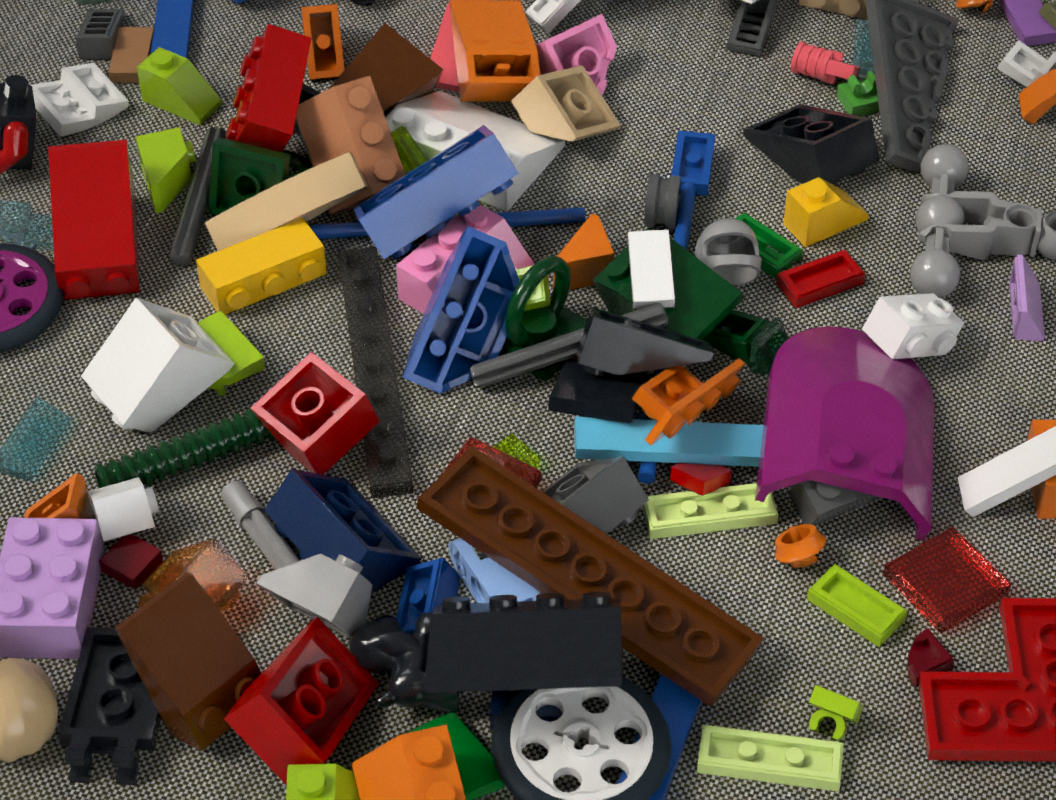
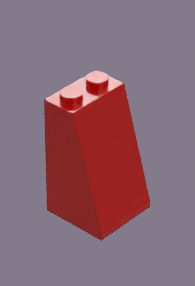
M127 140L48 146L55 275L58 288L65 292L64 300L140 293L136 194Z

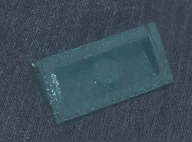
M37 396L0 449V473L31 481L72 421V418Z

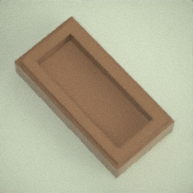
M118 27L108 72L112 83H139L137 66L151 54L154 27Z

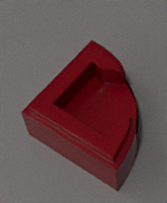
M929 628L916 636L908 654L907 672L915 688L919 686L920 671L949 672L953 670L955 662Z

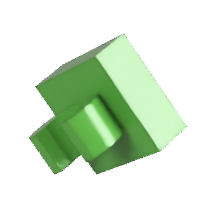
M872 71L867 73V78L857 80L855 75H851L846 83L838 84L837 97L848 114L863 116L879 112L876 80Z

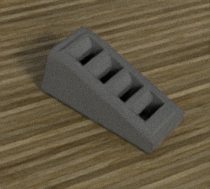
M740 0L726 50L761 57L776 15L778 0H758L752 4ZM747 13H753V14L762 15V16H765V17L763 18V17L753 16V15H749V14H747ZM744 21L761 24L762 27L744 23ZM741 30L759 33V36L743 33ZM738 39L756 42V44L738 41Z
M124 9L88 10L76 38L79 59L111 60L118 27H122Z

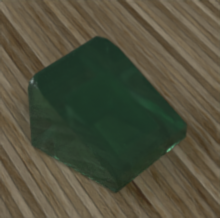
M775 317L751 340L750 373L770 374L777 351L789 339L780 317Z

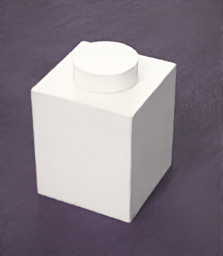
M139 477L88 491L95 519L98 521L101 537L104 542L155 527L152 514L159 512L153 488L145 489Z

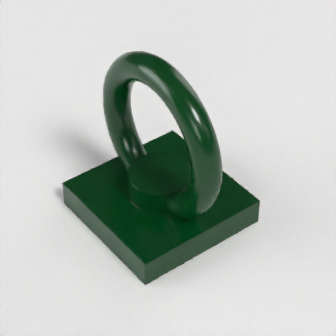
M218 138L212 143L209 214L219 215L260 192L313 167L306 158L288 150L278 152ZM289 167L294 168L298 172L289 175Z
M548 256L541 259L525 273L518 283L508 304L505 318L507 337L499 356L585 328L587 319L564 307L570 289L571 272L567 262L561 257ZM554 272L555 282L550 296V305L524 311L527 301L536 286L545 276ZM566 360L529 373L547 382L565 364Z

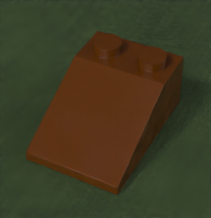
M185 573L115 627L171 736L202 752L231 728L224 720L225 716L244 691L261 675V671L252 654L193 574Z

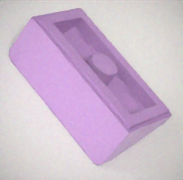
M1017 254L1014 257L1009 281L1013 337H1015V340L1043 341L1045 334L1040 284L1024 256Z

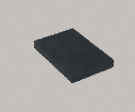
M577 356L567 359L549 396L548 410L632 423L638 408V404L632 398L639 387L648 381L651 370L624 375H615L607 372V375L603 377L583 370V365L578 364Z

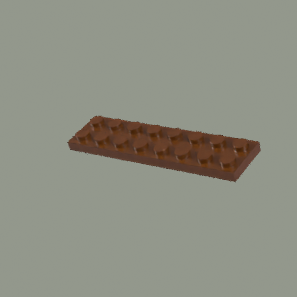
M473 446L418 497L416 509L542 594L560 593L564 595V600L583 599V594L587 592L604 591L611 593V598H621L623 648L710 707L715 704L762 646L764 637Z

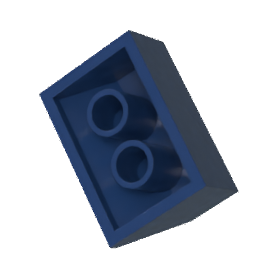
M291 469L264 510L276 523V531L283 537L291 540L299 548V555L303 560L322 554L336 561L340 554L361 565L363 569L360 574L372 584L371 593L406 573L407 567L419 564L422 559L347 479Z

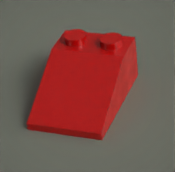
M317 616L244 691L224 720L287 786L288 765L326 763L379 683L367 670L358 664L353 654Z

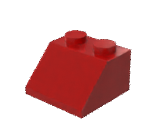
M310 352L250 408L293 458L311 473L322 475L380 422L366 394L313 352Z

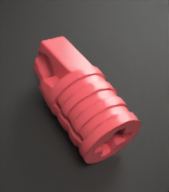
M803 41L797 45L791 61L792 73H801L802 75L820 79V81L833 85L836 84L837 77L848 80L851 75H855L858 79L861 67L842 62L844 53L821 47L818 48L814 45H808V43Z

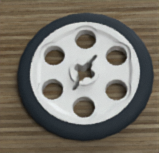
M623 676L622 686L517 690L506 700L499 712L491 737L492 756L499 777L517 800H648L660 787L668 771L672 750L669 728L660 708L643 689ZM598 697L608 704V708L604 712L596 714L586 711L582 704L588 698ZM544 705H553L558 707L563 714L559 719L548 722L539 718L536 712ZM621 728H632L640 734L641 738L636 743L624 744L619 742L614 734ZM580 738L588 740V744L583 747V750L574 748V744H577ZM529 744H540L547 749L548 754L541 760L532 761L523 756L522 749ZM615 766L624 770L627 778L620 784H611L601 777V772L608 767ZM572 775L580 781L581 785L577 790L568 793L558 790L554 785V781L559 776Z

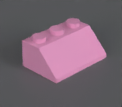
M479 205L464 216L456 215L447 223L443 230L428 238L396 265L398 299L424 314L446 261L467 225L506 242L515 269L533 266L535 263L506 220L484 206Z

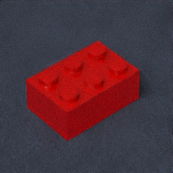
M271 24L267 25L261 37H254L249 55L245 54L241 64L239 76L244 77L242 86H238L234 97L233 108L238 110L236 119L232 118L229 123L226 139L278 152L284 150L293 135L312 37Z

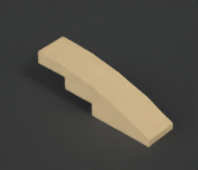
M348 152L260 192L206 221L205 224L219 251L301 218L307 222L368 188V185L353 154Z

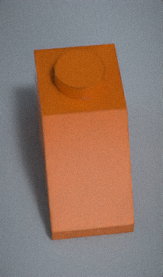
M338 5L301 7L304 35L312 37L307 59L309 80L339 77L345 70Z

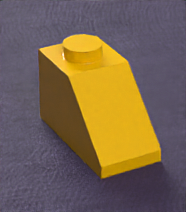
M819 177L787 190L783 225L805 248L865 222L869 218V214L846 191Z

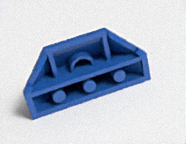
M467 225L446 261L415 333L402 378L441 394L452 387L472 380L470 372L472 365L499 356L507 337L505 318L508 304L515 288L520 282L506 242Z

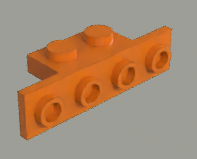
M740 358L704 383L682 365L669 367L640 386L632 399L642 407L648 417L658 421L645 441L653 445L664 436H667L669 439L673 438L685 423L687 425L692 424L703 410L706 412L710 411L721 397L726 399L730 396L741 381L737 375L745 365V362Z

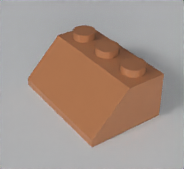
M370 76L334 86L298 105L296 121L312 166L315 167L351 152L368 185V188L328 210L330 216L353 209L406 175Z

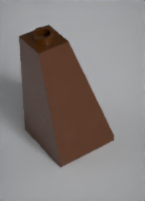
M384 23L330 88L370 76L386 117L398 104L433 93L443 68Z

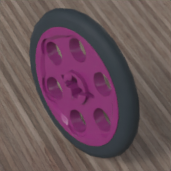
M0 243V266L4 268L0 271V353L21 347L37 338L49 328L58 316L65 297V292L59 289L57 285L55 265L41 253L17 244ZM24 279L35 280V283L28 287L16 286L18 282ZM20 307L31 308V311L25 315L16 316L12 314L14 310Z

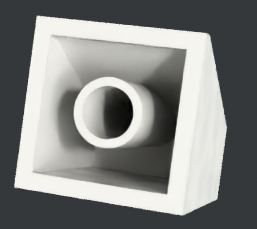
M136 297L81 377L92 388L90 393L93 398L110 409L113 413L112 420L118 426L127 431L138 429L153 433L226 374L235 363L191 316Z

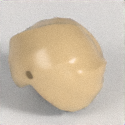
M8 658L0 661V760L14 762L22 756L36 753L53 736L58 721L57 695L51 679L40 666L20 658Z

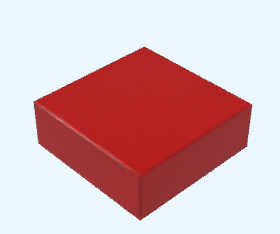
M679 463L672 466L670 480L704 496L729 485L732 470L721 465Z

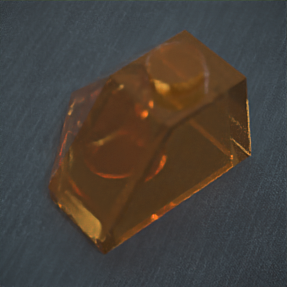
M215 538L173 550L145 580L143 588L149 595L145 593L141 596L138 606L141 608L173 582L189 572L194 575L220 611H224L239 599L241 593L238 590L249 577Z

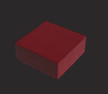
M129 534L122 536L99 560L101 572L137 590L163 562V556L160 549Z

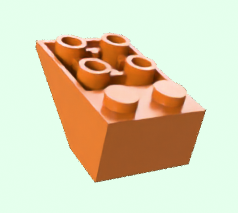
M450 0L460 102H511L535 77L540 75L537 47L521 1Z

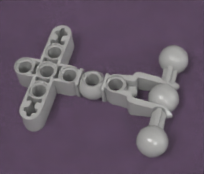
M940 144L927 150L921 161L920 169L923 181L931 188V193L922 195V203L915 215V223L918 230L917 239L926 243L925 252L917 255L910 268V279L914 289L920 294L934 293L938 298L945 297L955 290L961 274L958 261L949 252L984 260L988 259L990 254L1008 256L1028 254L1029 257H1034L1037 249L1044 257L1056 260V211L1042 216V208L1034 209L1028 205L999 200L998 196L993 192H954L955 188L963 184L969 172V163L966 155L960 148L951 144ZM965 222H969V223H973V224H977V225H964V224H965Z

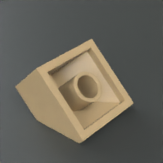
M583 65L538 75L511 101L519 113L520 119L526 124L530 132L570 142L614 131L621 126Z

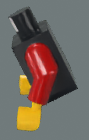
M20 75L8 76L5 83L0 82V174L8 169L32 170L36 129L35 102L32 86L29 85L25 77Z

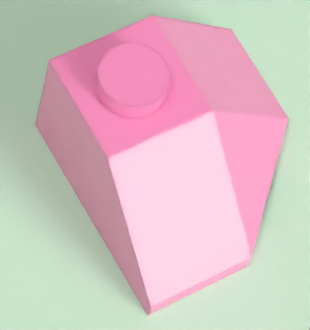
M603 14L536 44L540 75L583 65L601 95L604 94L608 81L605 80L610 62L614 60L617 45Z

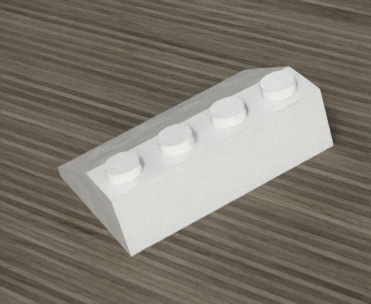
M442 91L400 103L385 117L403 169L410 172L481 126H486L495 134L519 174L511 178L514 183L497 195L489 192L478 200L504 211H508L565 147V140L530 132L523 123L470 102H460V98Z

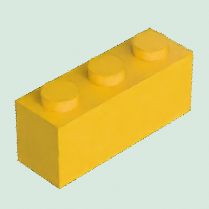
M303 218L196 259L201 290L217 312L221 310L225 315L327 274L324 245Z

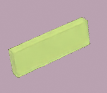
M757 483L721 487L704 496L693 491L647 496L649 501L642 506L650 539L778 524L779 514L772 492L766 496L764 502L755 500Z
M703 724L697 773L839 792L844 743Z

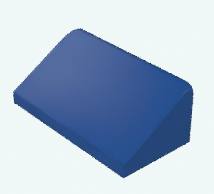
M444 558L407 567L396 616L404 632L413 634L417 618L420 615L432 612L435 604H442V599L457 596L460 576Z

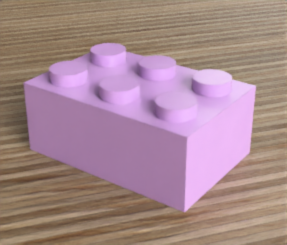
M9 517L0 554V657L79 659L87 627L91 625L101 574L99 560L105 554L97 519Z

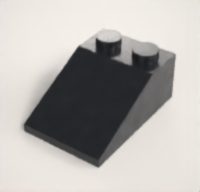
M799 104L743 130L744 137L797 182L803 184L819 177L835 186L838 180L846 176L861 174L865 171V167L879 161L872 118Z

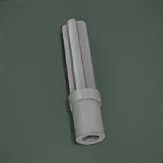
M239 480L228 483L221 491V498L234 514L235 521L243 530L248 532L273 568L276 570L300 561L282 535L276 531L275 526L264 511L265 508L258 500L254 499L245 485Z

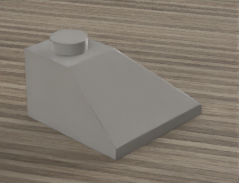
M318 554L262 574L256 582L257 585L285 606L312 620L318 616L328 628L348 638H351L353 631L366 623L372 584L360 574L363 567L339 554L336 561L322 554Z

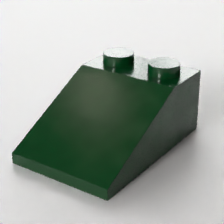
M669 238L675 305L674 307L664 308L668 318V325L662 328L703 340L744 299L742 292L683 246ZM627 246L593 279L608 311L618 315L639 310L633 309L629 249Z

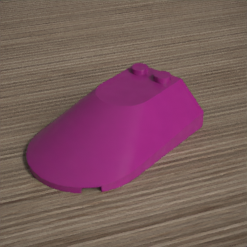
M817 327L799 332L786 340L777 351L769 374L755 500L764 502L770 492L808 480L899 501L916 523L915 539L924 541L932 527L934 396L929 381L919 366L911 358L892 360L865 332L850 328Z

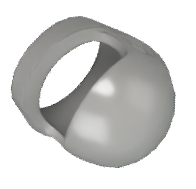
M723 218L709 224L700 234L695 247V257L731 285H743L755 280L759 276L762 258L759 256L757 238L749 225L737 219Z

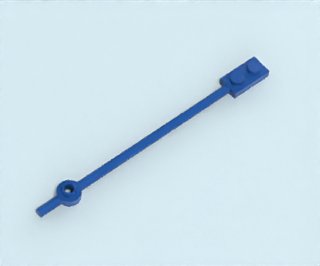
M678 130L671 174L673 176H681L680 200L674 240L688 250L695 196L708 195L715 134ZM667 368L654 370L653 378ZM644 411L638 413L634 418L653 420ZM640 461L638 480L640 482L650 484L655 481L657 462Z

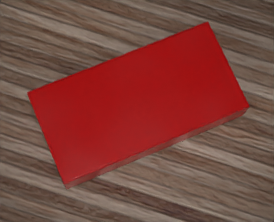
M842 250L778 273L776 284L797 309L863 285L866 274L846 250Z

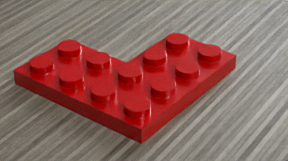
M1002 598L999 610L1009 672L920 671L918 684L928 760L1056 762V598Z

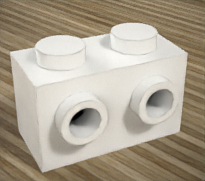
M934 293L881 296L862 330L894 360L946 355L955 346L957 335L965 322L953 312V307L947 301L938 298Z

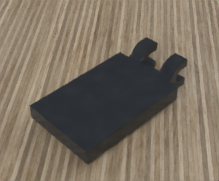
M87 627L58 733L60 745L68 747L64 759L66 765H71L68 776L69 781L89 783L92 770V753L112 754L113 767H118L115 778L116 784L136 785L139 769L140 750L154 751L162 717L116 629Z

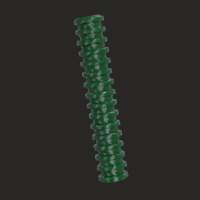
M248 409L245 411L244 416L237 413L233 415V420L229 421L228 418L221 419L219 425H216L215 422L208 424V429L204 430L203 427L196 428V433L194 434L190 431L185 432L181 439L178 436L171 437L170 443H166L163 440L159 442V447L154 448L153 445L146 446L145 452H141L138 449L133 451L134 456L129 457L127 454L121 456L120 461L116 462L115 459L108 460V465L103 466L102 463L95 465L96 469L94 472L100 488L137 477L140 478L145 486H150L154 479H157L159 482L164 481L165 475L169 474L171 477L177 476V471L182 470L184 473L190 471V466L192 465L199 468L202 467L203 461L213 463L217 456L223 459L227 457V453L230 451L232 454H237L241 447L248 450L252 448V443L261 445L264 444V439L266 438L269 441L276 438L255 416L252 410Z

